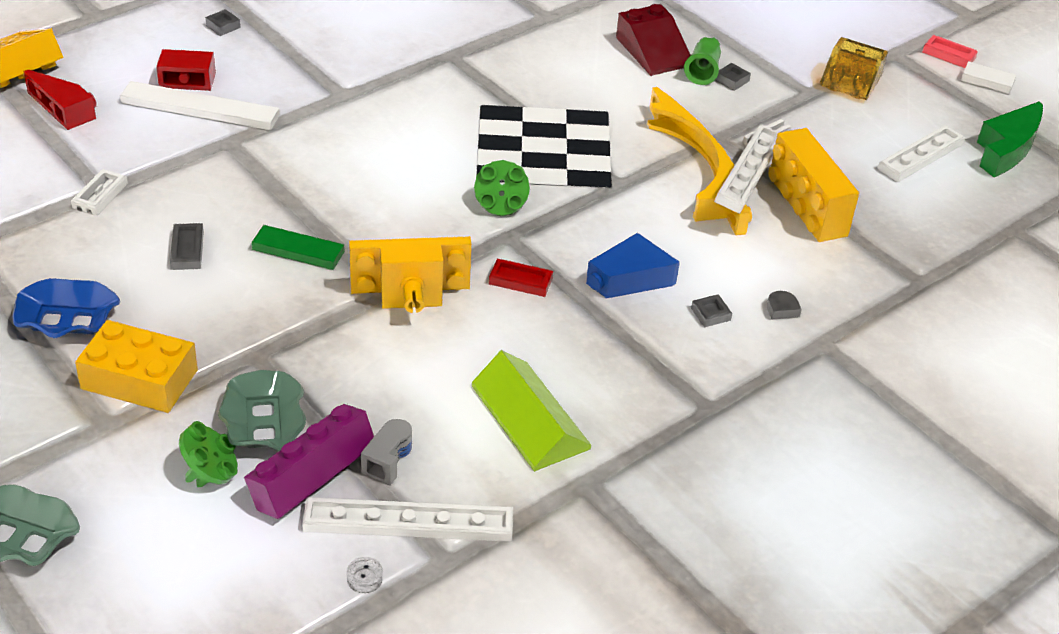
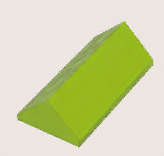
M500 350L472 381L473 389L534 472L591 449L590 442L526 361Z

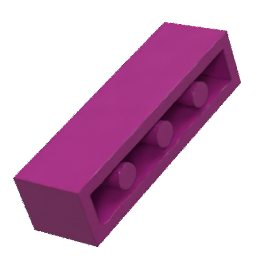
M347 404L337 406L324 419L309 426L305 433L294 441L285 444L275 455L259 463L253 471L244 477L256 510L276 519L281 518L359 458L361 452L374 438L366 411Z

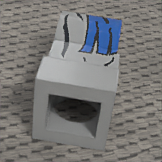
M392 419L383 425L361 452L362 474L387 485H392L397 478V463L399 459L407 456L412 450V426L409 422L402 419Z

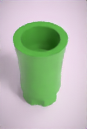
M714 37L700 39L693 53L686 60L684 72L691 82L698 85H707L717 78L721 55L720 43Z

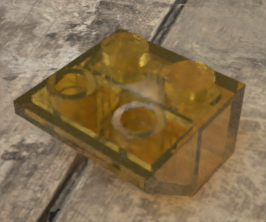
M841 37L832 50L821 78L820 86L827 87L831 91H839L851 95L856 99L867 100L882 77L888 51Z

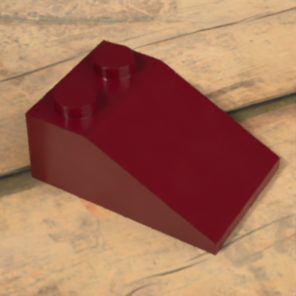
M652 4L639 9L634 8L618 14L616 38L650 76L684 68L685 62L691 54L673 16L662 4Z

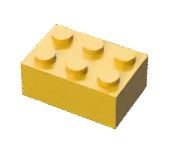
M111 320L105 321L75 361L80 389L166 413L171 411L198 371L194 342Z

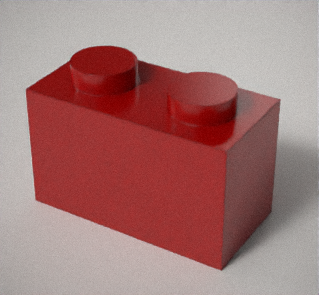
M162 49L156 66L159 86L172 89L211 91L216 75L214 52Z

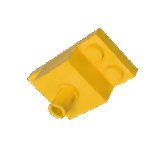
M471 237L349 241L351 294L381 293L382 309L405 308L410 313H413V307H415L416 313H418L424 307L442 306L443 290L470 289Z

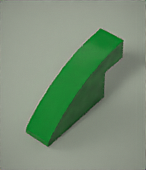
M1040 101L983 121L977 143L985 148L980 167L992 177H997L1015 167L1030 151L1042 119L1043 104Z

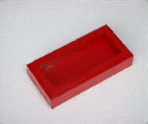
M497 258L489 276V285L546 297L553 279V271Z

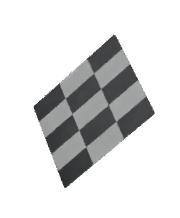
M481 105L476 176L484 165L493 161L506 160L514 162L524 169L529 184L611 188L609 114L607 111Z

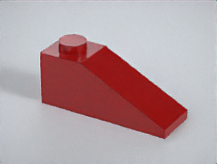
M29 69L23 71L28 94L67 130L96 119V100L92 93L87 92L79 84Z

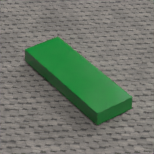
M267 225L261 227L252 241V250L331 270L335 269L345 252L344 244Z

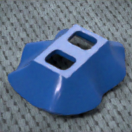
M44 279L25 287L17 294L13 311V323L19 328H31L33 331H41L51 338H59L67 333L93 334L105 323L110 310L120 304V299L115 292L97 281ZM46 314L61 315L59 323L56 325L41 324ZM77 316L92 317L89 326H72Z

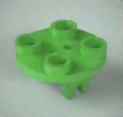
M499 160L486 164L481 168V171L476 176L474 190L475 197L483 209L490 214L505 216L511 215L523 207L528 199L530 186L528 177L521 166L516 165L514 162ZM503 180L505 184L501 185L500 181ZM503 191L504 195L500 196L499 192Z
M194 421L180 434L179 447L181 455L190 467L185 474L186 482H192L196 479L197 487H203L209 482L223 484L230 481L237 474L238 463L234 453L236 445H232L229 442L227 434L220 435L200 421Z

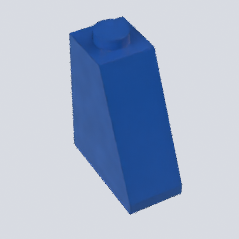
M637 232L588 261L586 284L605 298L671 287L677 282L680 262Z

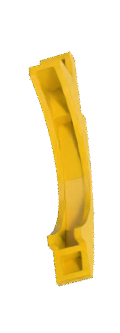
M652 87L650 110L655 119L648 120L647 125L649 129L672 135L695 148L707 160L714 174L713 181L696 195V206L693 212L695 222L727 218L736 236L746 235L748 223L752 221L751 208L745 204L739 214L714 202L719 190L735 166L730 157L700 121L660 88Z

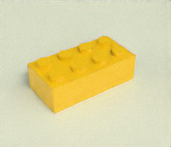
M807 128L779 132L776 143L773 146L772 163L768 170L770 180L774 182L782 196L789 202L796 215H799L808 231L814 235L818 242L848 237L859 191Z

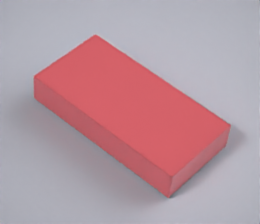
M933 35L927 41L922 51L925 54L966 68L968 61L973 62L978 53L977 50Z

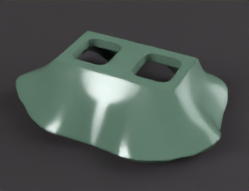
M258 370L232 378L226 386L225 395L218 412L219 419L227 427L229 442L236 446L246 445L248 448L271 447L280 451L285 444L294 441L306 425V417L299 404V400L304 395V390L295 378L282 371ZM257 405H273L274 413L268 416H254L253 407ZM273 428L275 430L276 436L274 439H254V431L257 429Z
M14 484L0 486V525L16 528L7 541L0 542V562L8 559H19L31 566L39 565L50 556L54 548L63 539L79 533L80 525L78 519L65 501L57 497L38 494ZM31 535L47 538V541L38 552H30L21 548Z

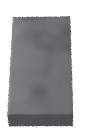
M203 223L173 224L170 255L171 270L201 269L204 235Z

